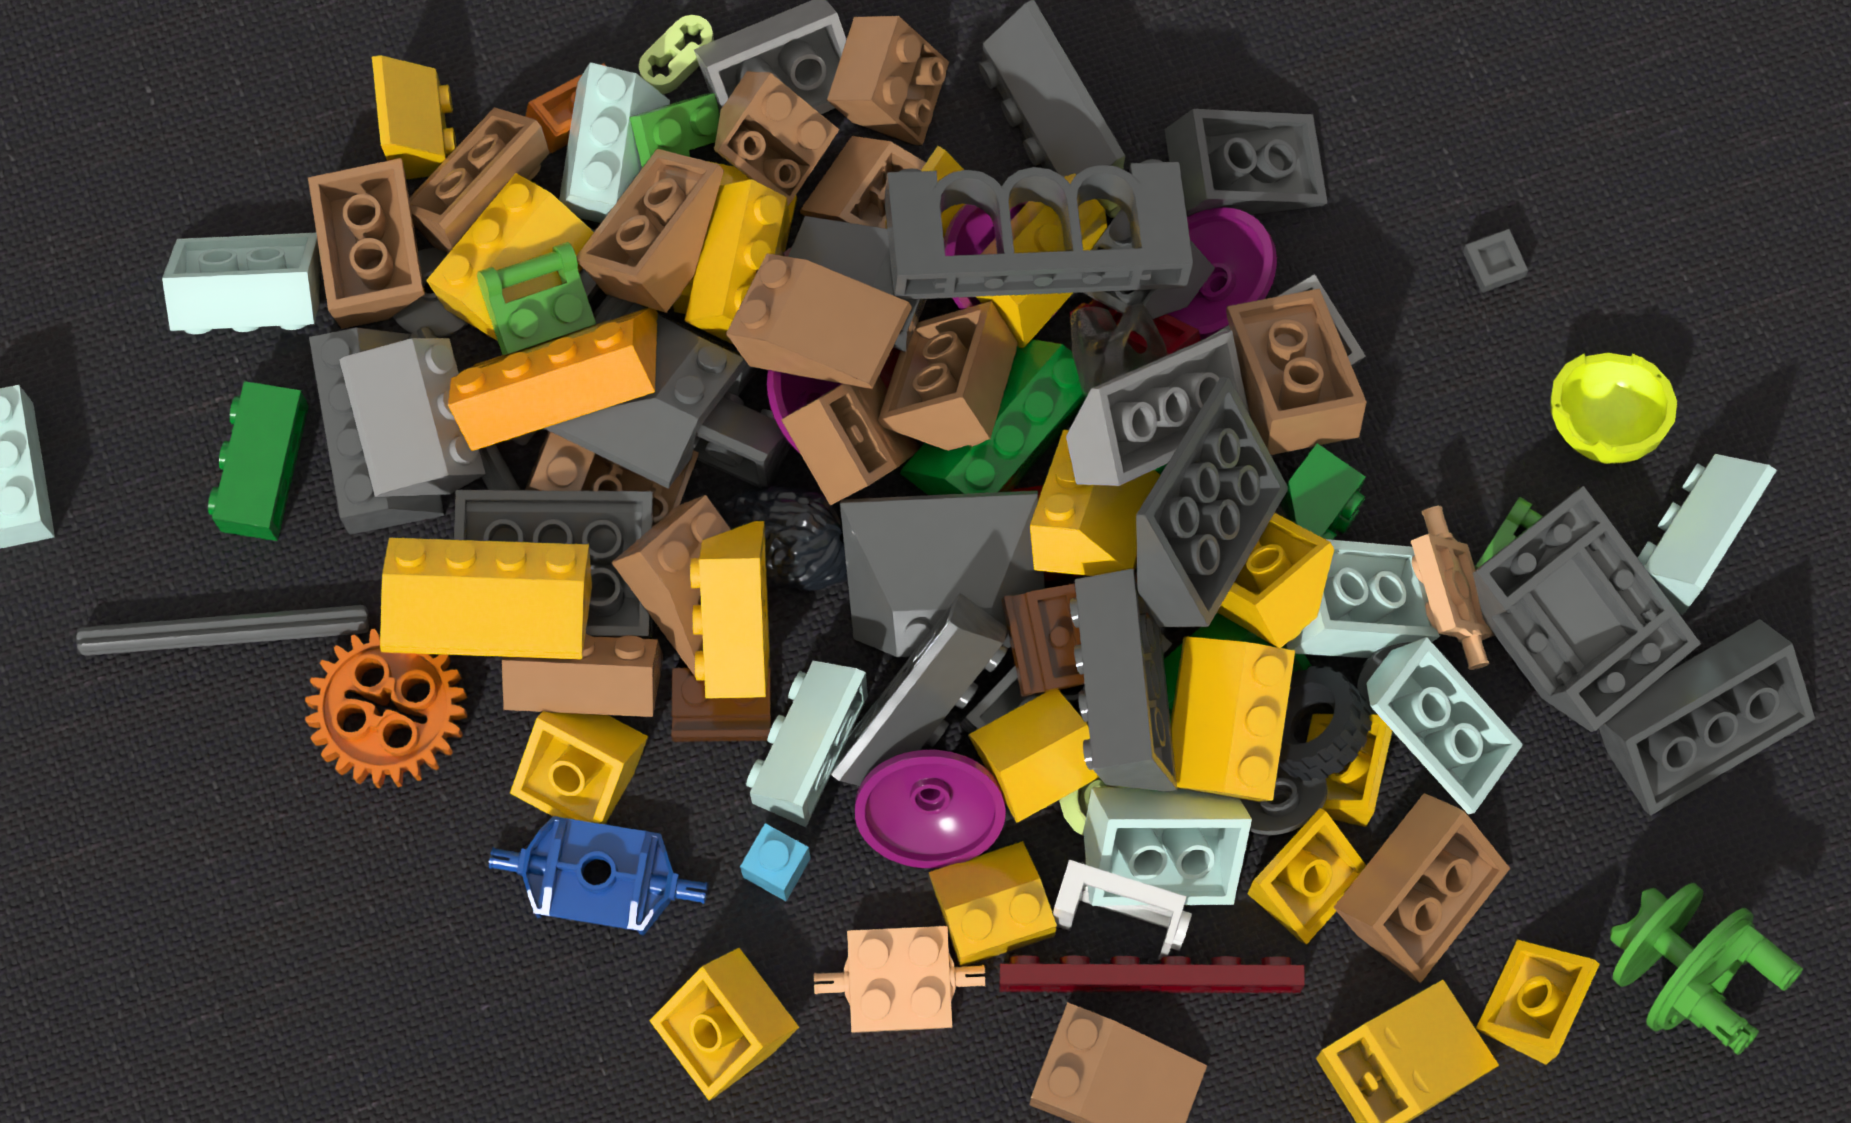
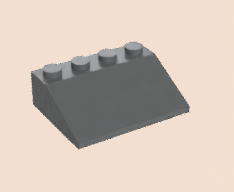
M1220 377L1136 514L1138 592L1158 627H1209L1289 489L1229 377Z
M456 490L454 540L589 544L592 590L586 634L592 637L620 638L630 635L642 639L654 638V620L611 563L654 526L652 491Z

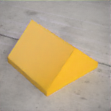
M1059 690L1046 692L968 735L986 769L997 779L1003 792L1005 803L1016 823L1100 778L1093 769H1088L1084 758L1083 741L1090 739L1088 724L1084 722L1082 717Z
M1334 714L1312 715L1306 743L1318 737L1328 727ZM1375 714L1369 715L1372 722L1371 731H1368L1366 737L1368 740L1365 746L1361 747L1357 753L1358 756L1355 760L1345 765V769L1339 773H1332L1328 775V778H1325L1328 794L1322 809L1334 820L1366 827L1374 814L1392 734L1391 728L1379 715Z
M1320 808L1253 880L1247 894L1299 941L1307 944L1336 913L1333 907L1363 871L1366 864L1329 814Z
M1517 939L1476 1029L1547 1065L1559 1054L1600 964L1594 959Z

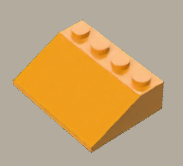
M648 307L507 355H501L477 363L452 377L448 407L471 451L654 393L657 311Z

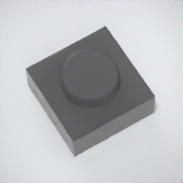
M1510 229L1466 244L1463 253L1481 293L1526 277L1528 269Z

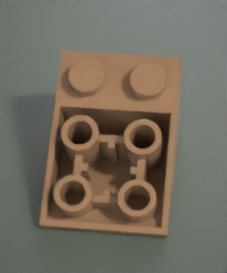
M880 376L873 389L842 383L781 419L830 505L874 483L899 467L920 449L916 439L883 428L879 423L878 418L887 393V389Z
M547 431L525 490L652 491L654 525H656L675 507L680 505L699 452L693 450L691 460L668 489L561 436Z

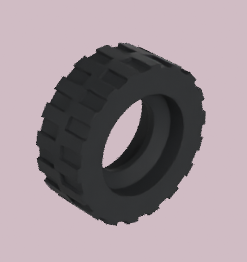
M1311 666L1306 670H1297L1292 673L1278 765L1294 778L1300 777L1303 781H1312L1314 778L1322 780L1328 778V775L1332 773H1339L1345 769V765L1355 760L1358 756L1357 753L1361 747L1365 746L1368 740L1366 737L1368 731H1371L1372 725L1369 717L1371 715L1370 706L1365 702L1366 698L1339 671L1336 673L1332 668L1326 666L1324 668ZM1327 703L1331 705L1334 709V715L1328 727L1318 737L1307 743L1297 742L1294 738V731L1302 717L1320 704Z

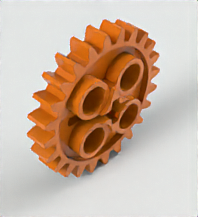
M371 629L369 643L364 645L354 634L351 636L353 650L346 652L343 648L336 645L334 650L339 660L335 664L325 660L320 661V665L327 673L326 678L314 677L310 679V683L320 694L305 697V702L309 707L318 710V712L305 717V721L309 727L321 728L310 738L315 746L328 744L320 754L326 762L333 761L339 757L335 769L340 775L343 776L354 767L353 779L360 785L369 773L372 774L373 783L377 788L382 787L386 775H391L397 787H402L403 773L408 771L411 772L417 781L422 780L420 770L422 764L426 763L431 768L437 770L439 765L434 755L438 751L447 755L453 754L452 749L446 742L447 737L462 738L463 733L459 727L453 724V720L467 718V712L464 708L454 705V703L466 699L467 695L463 688L452 687L462 678L457 669L445 671L451 663L448 655L441 654L433 658L435 654L381 652L380 636L375 629ZM381 668L384 670L383 679L377 685L371 687L361 685L362 676L369 669ZM423 683L430 686V692L423 701L415 703L409 702L406 699L407 692L415 684ZM352 691L361 694L364 698L386 706L390 699H392L400 712L415 716L427 717V722L424 724L414 722L410 718L392 710H386L383 716H381L372 703L357 699H347L346 693ZM353 713H363L366 715L365 724L358 731L345 732L343 730V723L349 715ZM405 728L412 731L411 740L404 747L392 748L389 746V738L397 729Z

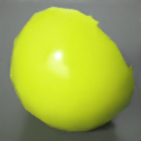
M1584 353L1565 364L1553 381L1551 414L1555 425L1568 444L1592 461L1610 464L1638 460L1658 447L1675 422L1677 399L1670 381L1654 364L1633 353L1632 356L1613 353L1585 356Z

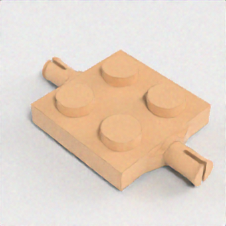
M1434 506L1422 511L1429 534L1411 540L1415 554L1412 557V567L1416 577L1425 587L1428 597L1425 609L1429 622L1438 631V634L1457 637L1458 641L1462 643L1468 669H1479L1489 664L1482 640L1495 635L1483 620L1473 577L1475 567L1468 544L1458 542L1453 538L1452 533H1449L1442 506Z
M947 926L847 931L848 958L844 972L814 973L815 983L834 982L833 984H815V994L845 992L851 1010L852 1033L952 1028L951 1001L955 987H985V977H965L966 975H985L984 965L954 967V962L948 948Z

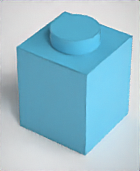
M765 823L740 865L743 878L787 901L811 859L809 847Z

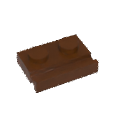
M1074 583L1026 592L1025 594L1004 596L1002 598L1022 697L1040 692L1045 693L1085 685L1084 674H1079L1074 657V646L1081 644L1080 630L1074 626L1070 613V599L1076 597Z
M770 667L768 670L766 697L706 698L705 680L696 681V677L689 668H672L671 738L673 742L767 741L771 730Z

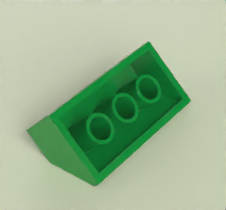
M1032 339L1023 348L1017 346L991 439L975 446L967 445L949 451L924 443L901 469L900 474L928 495L1011 492L1079 413L1091 388L1096 387L1100 372L1063 344Z

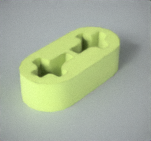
M697 15L683 16L677 20L640 58L639 71L641 78L662 94L675 90L699 67L694 49L714 41L712 27L709 22ZM700 32L701 44L697 45L694 42H690L682 49L685 46L684 34L689 33L695 36ZM669 62L668 69L670 75L665 77L662 74H658L653 77V65L656 64L662 68Z

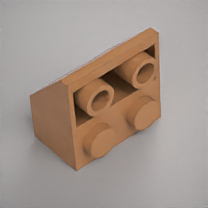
M899 16L854 17L827 101L852 123L914 145H923L942 83L945 80L949 61Z
M747 71L721 109L714 150L749 179H753L787 197L789 206L839 129L771 72Z
M852 136L805 202L800 212L808 217L885 228L886 210L884 197L887 173L899 172L910 168L921 170L926 162L891 141Z

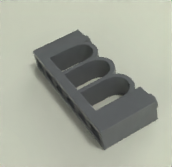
M1151 159L1141 163H1131L1129 172L1117 166L1097 165L1088 167L1077 174L1071 184L1062 175L1050 169L1037 167L1017 171L1007 178L1003 186L989 175L972 170L952 172L939 180V182L937 181L936 171H921L910 168L899 172L887 173L884 200L894 296L900 299L1187 287L1193 266V258L1179 162H1162ZM1092 199H1105L1119 205L1126 213L1129 221L1133 249L1083 250L1078 206ZM1028 201L1041 202L1051 207L1058 214L1062 224L1065 251L1014 253L1010 209L1019 203ZM959 204L975 205L984 210L990 216L994 225L997 254L945 256L942 212L951 206Z

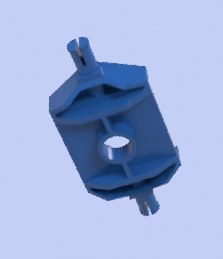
M553 816L538 831L528 848H522L521 853L493 847L491 850L492 858L489 859V869L494 868L517 872L518 875L523 876L527 894L537 918H542V915L587 922L635 930L640 935L646 934L670 904L671 900L675 901L677 898L705 904L706 893H708V882L703 883L679 879V874L673 872L660 833ZM600 859L609 863L611 875L605 883L592 885L584 880L583 871L589 862Z

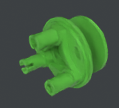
M1691 883L1680 889L1669 899L1656 888L1644 890L1638 914L1628 923L1611 928L1610 940L1620 949L1624 950L1613 972V980L1621 987H1625L1642 976L1663 955L1678 969L1655 1000L1647 1017V1025L1653 1031L1661 1029L1670 1030L1683 1020L1689 1019L1698 1028L1704 1026L1720 1039L1722 1044L1726 1047L1729 1046L1734 1050V1053L1740 1055L1745 1047L1747 1048L1754 1041L1759 1030L1756 1027H1752L1744 1017H1740L1724 1003L1726 998L1723 996V993L1741 965L1749 963L1768 980L1785 991L1799 977L1803 968L1755 929L1752 923L1754 915L1746 908L1739 909L1729 915L1694 949L1679 935L1700 905L1703 889L1697 884Z

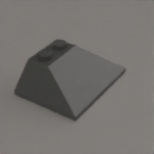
M634 303L625 315L647 307ZM657 313L655 392L545 427L544 429L669 489L692 458L697 430L725 393L728 391L739 396L759 368L750 367L739 351Z
M1584 486L1579 487L1473 572L1485 623L1541 698L1590 732L1600 728L1701 644Z
M1038 491L842 499L840 507L854 640L896 657H909L959 593L1007 627L1002 605V598L1004 596H1015L1046 589L1044 571L1034 570L1030 523L1039 500ZM1008 630L1003 643L1007 648L1011 647Z

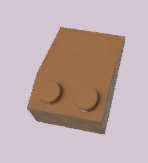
M656 149L576 256L577 262L605 294L667 313L672 304L679 299L682 291L695 274L724 170L719 164Z
M767 253L726 334L750 367L873 389L912 306L908 301L809 260Z
M1320 288L1227 306V319L1230 330L1233 332L1250 416L1270 455L1313 447L1317 443L1323 445L1358 438L1365 412L1366 399Z
M706 495L675 507L611 562L694 676L695 651H703V635H694L693 605H701L700 588H691V558H699L702 540L731 530Z
M1067 1002L1031 1095L1029 1105L1073 1123H1186L1207 1065L1121 1023Z

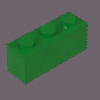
M244 381L241 396L233 398L230 408V423L234 424L230 441L223 442L219 455V468L223 470L219 487L214 486L212 488L208 503L209 515H212L213 521L221 532L278 541L309 407L301 390Z

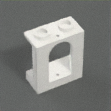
M1069 860L1053 912L1057 927L1068 931L1071 930L1079 901L1091 904L1088 893V886L1149 904L1098 907L1168 928L1160 952V960L1162 957L1168 956L1170 948L1180 951L1192 913L1182 911L1187 896Z

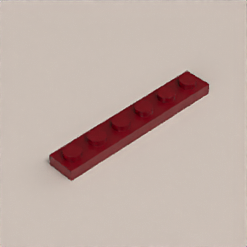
M1023 955L1010 957V964H1000L999 992L1300 993L1305 985L1304 965H1292V959L1289 957H1265L1261 959V965H1241V958L1221 956L1211 958V965H1191V958L1184 956L1162 957L1161 964H1141L1140 957L1135 956L1111 957L1110 964H1090V957L1064 956L1060 958V964H1040V957Z

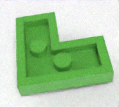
M715 93L702 94L630 116L642 168L656 149L690 157L689 150L716 141L720 113Z

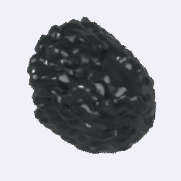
M763 486L762 488L748 489L743 494H736L731 500L727 499L723 503L725 508L721 509L720 515L731 530L754 521H764L767 586L778 588L788 586L803 591L822 590L825 587L848 580L841 507L837 502L830 505L823 493L805 488L795 489L789 486Z

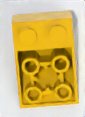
M1444 980L1439 981L1363 1024L1324 1048L1316 1058L1356 1123H1408L1499 1066Z

